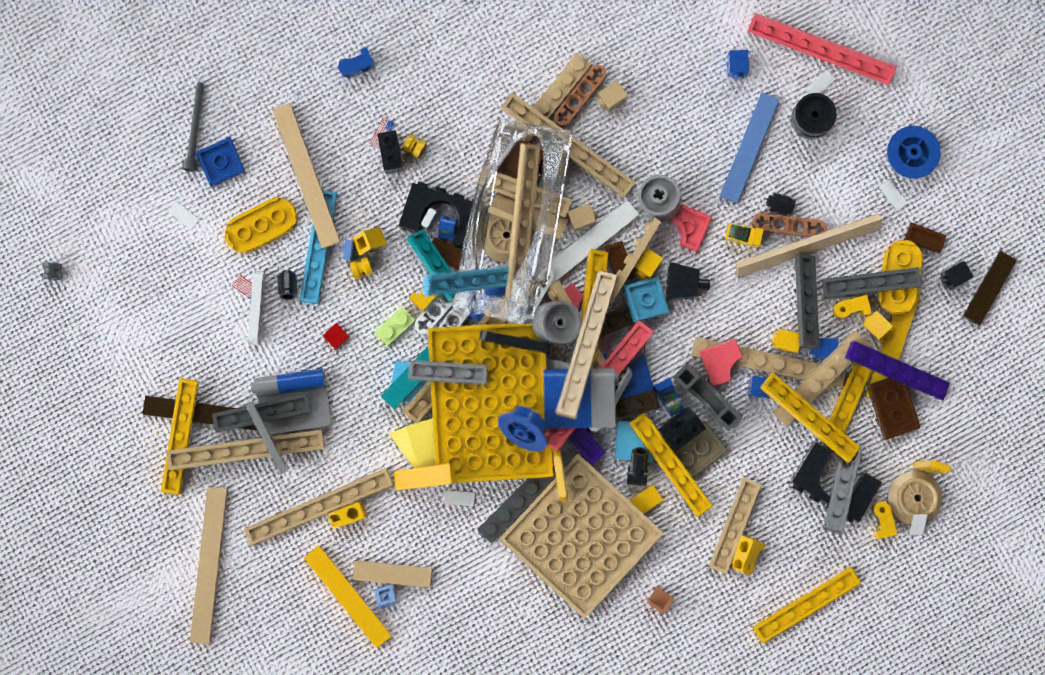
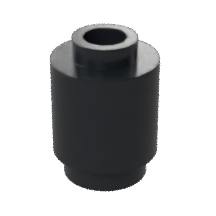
M773 192L772 195H768L766 206H768L769 211L787 215L793 213L796 200L792 199L791 196Z
M284 270L277 276L278 294L283 300H292L297 294V275L290 270Z

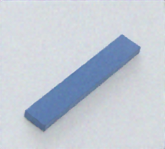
M761 92L719 197L735 204L738 203L778 104V98Z

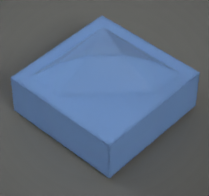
M346 240L342 248L343 259L347 262H352L355 259L356 246L352 240Z
M393 584L374 590L379 609L398 604Z

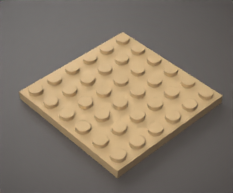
M577 454L564 468L568 503L561 504L555 478L499 539L585 619L664 533L585 459Z

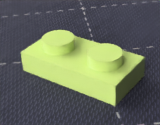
M402 306L374 333L388 347L416 320Z

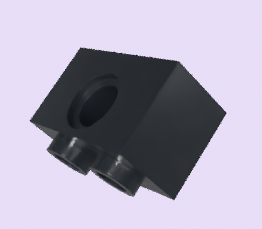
M397 131L377 133L385 174L404 171Z
M686 407L658 428V431L668 445L676 452L706 428L698 415L689 407Z

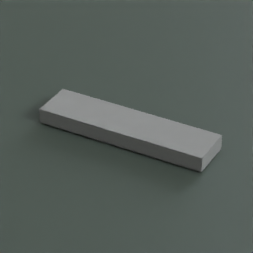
M410 360L408 380L487 385L488 365Z
M254 401L247 403L246 408L277 469L281 474L287 472L288 468Z

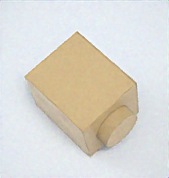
M616 80L598 92L597 102L602 109L610 112L626 101L628 95Z
M590 204L567 212L574 232L595 225V219L598 218L595 208H591Z

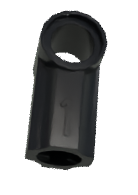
M642 447L632 449L631 463L627 472L628 485H647L649 450Z

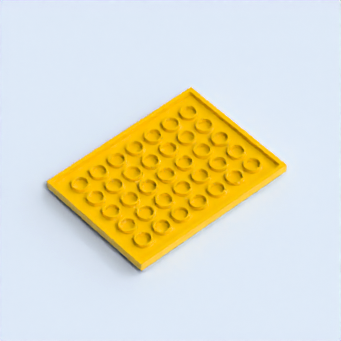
M532 322L427 328L430 362L488 365L487 385L430 381L435 466L454 463L456 483L553 477L552 448L547 445L544 450L538 452L523 449L511 442L498 426L500 415L512 413L514 408L520 406L537 412L545 420L544 369H547L546 353L479 340L480 330L541 341L536 337L532 329Z

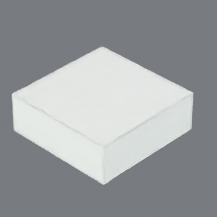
M432 208L428 210L421 223L422 228L429 230L437 216V211Z

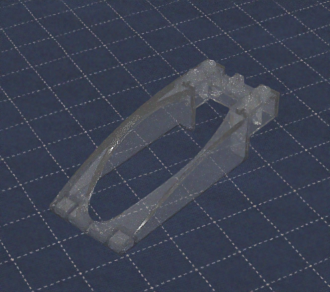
M499 119L474 196L459 271L484 269L481 265L490 215L488 211L492 203L496 172L511 149L522 138L532 134L540 139L543 147L544 184L540 216L529 251L512 281L510 299L484 294L483 289L455 293L453 310L477 313L520 324L533 323L538 287L548 282L573 131Z

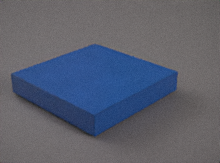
M231 137L196 151L210 187L246 173Z

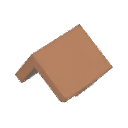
M656 586L646 603L664 615L675 598Z

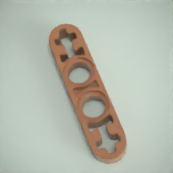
M594 65L556 111L554 121L559 127L568 126L602 84L606 77V70L603 66ZM600 70L602 77L598 76L594 80V83H596V85H594L593 82L590 81L594 77L593 71L598 72ZM583 84L591 86L589 93L586 94L581 91L580 88ZM571 99H578L580 105L577 108L570 107L569 101ZM564 107H566L570 111L566 115L567 121L563 120L560 122L558 115H564V113L566 112V109H564Z
M764 213L757 214L752 220L753 228L764 229L763 232L808 238L817 235L816 230L811 229L809 233H806L808 223H810L809 227L812 228L818 224L819 228L822 229L819 234L827 231L826 224L821 220ZM760 218H763L764 222H769L770 218L773 219L771 222V229L768 228L769 224H764L762 227H759V224L756 223V221H758ZM775 221H784L785 228L778 230L775 227ZM801 222L804 225V230L796 232L794 230V223Z

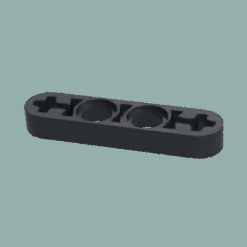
M480 330L479 335L480 341L546 354H553L555 347L551 343Z

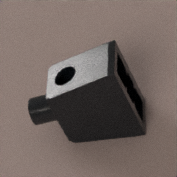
M670 262L667 273L666 301L695 299L698 297V290L709 291L710 279L699 278V269Z

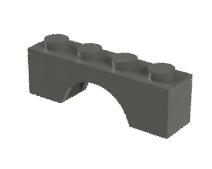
M689 362L673 376L685 390L703 403L715 419L728 431L743 418V414Z

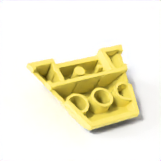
M433 418L389 433L413 468L435 466Z

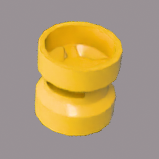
M409 134L401 150L406 153L410 152L413 154V157L419 159L427 146V142L419 141L416 139V136Z
M367 256L363 257L360 262H349L355 280L361 279L364 275H373V270Z

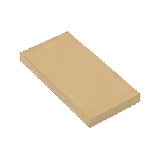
M497 193L488 212L513 222L515 200ZM534 207L532 229L561 239L569 219Z

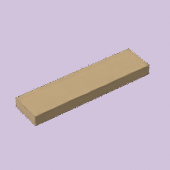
M355 560L353 580L430 588L432 568Z

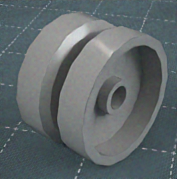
M666 175L651 176L639 188V203L642 211L649 219L653 220L656 218L661 222H666L678 215L682 207V197L677 183L672 178Z
M566 301L545 302L536 309L532 318V329L536 337L542 342L551 344L571 342L578 336L582 326L581 315L578 309L572 303Z

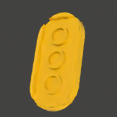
M277 197L271 198L232 218L226 227L225 240L229 247L236 252H253L292 231L297 222V211L290 201Z
M909 240L894 242L884 253L882 272L919 267L921 277L923 263L921 250L914 242ZM919 288L878 293L879 303L886 312L892 315L906 314L916 305Z

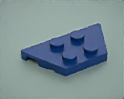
M644 354L629 366L632 371V377L619 400L654 388Z

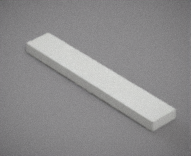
M628 200L544 266L550 268L554 273L551 284L558 281L587 258L589 249L597 250L639 216V213ZM547 270L546 272H541L543 278L548 279Z

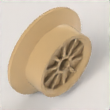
M491 214L481 227L480 242L489 257L498 262L505 263L509 259L513 222ZM532 231V234H531V244H530V248H531V245H532V242H533V231ZM509 233L510 237L508 239H505L503 237V234Z
M909 471L899 475L892 482L888 491V504L894 516L906 524H912L914 514H928L927 523L938 514L942 504V493L939 485L931 476L919 471ZM915 495L918 496V500H917V501H915V499H914Z

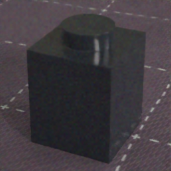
M965 261L940 274L942 284L945 288L948 287L949 290L974 277Z

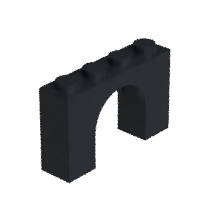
M418 181L417 184L412 182L398 225L399 228L415 233L419 231L424 214L431 206L442 203L448 204L460 216V223L453 245L472 251L486 209L483 202L477 199H472V201L464 199L465 196L454 193V195L446 193L447 190L436 187V189L428 188L429 185Z
M814 442L809 447L789 483L793 485L792 488L801 494L803 491L810 495L809 499L818 504L821 501L826 504L825 508L828 509L830 496L821 487L820 473L832 452ZM866 472L861 473L853 487L846 519L851 524L853 521L860 522L882 484L881 481Z

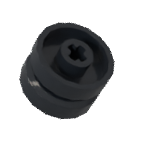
M810 93L803 96L791 114V124L794 131L806 139H818L824 136L835 123L837 117L836 107L833 101L826 95Z

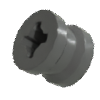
M43 263L44 273L42 274V279L61 280L60 270L62 269V264Z

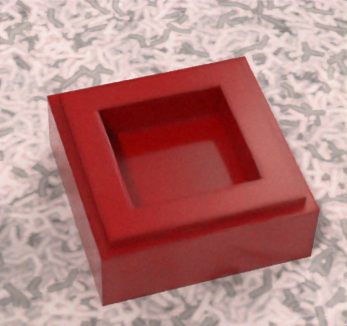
M337 323L322 335L335 350L350 338Z

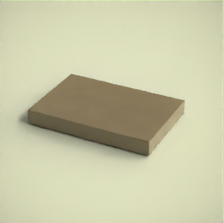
M705 420L702 423L706 429L676 452L674 451L692 478L696 477L729 451Z

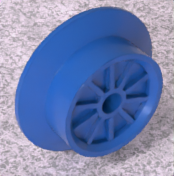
M920 126L901 128L891 137L887 146V157L891 167L898 174L906 178L917 179L927 176L936 168L940 160L941 150L937 138L929 130Z
M520 406L514 408L512 413H503L498 418V426L502 433L517 446L535 452L542 451L547 446L545 433L548 426L546 421L537 412Z

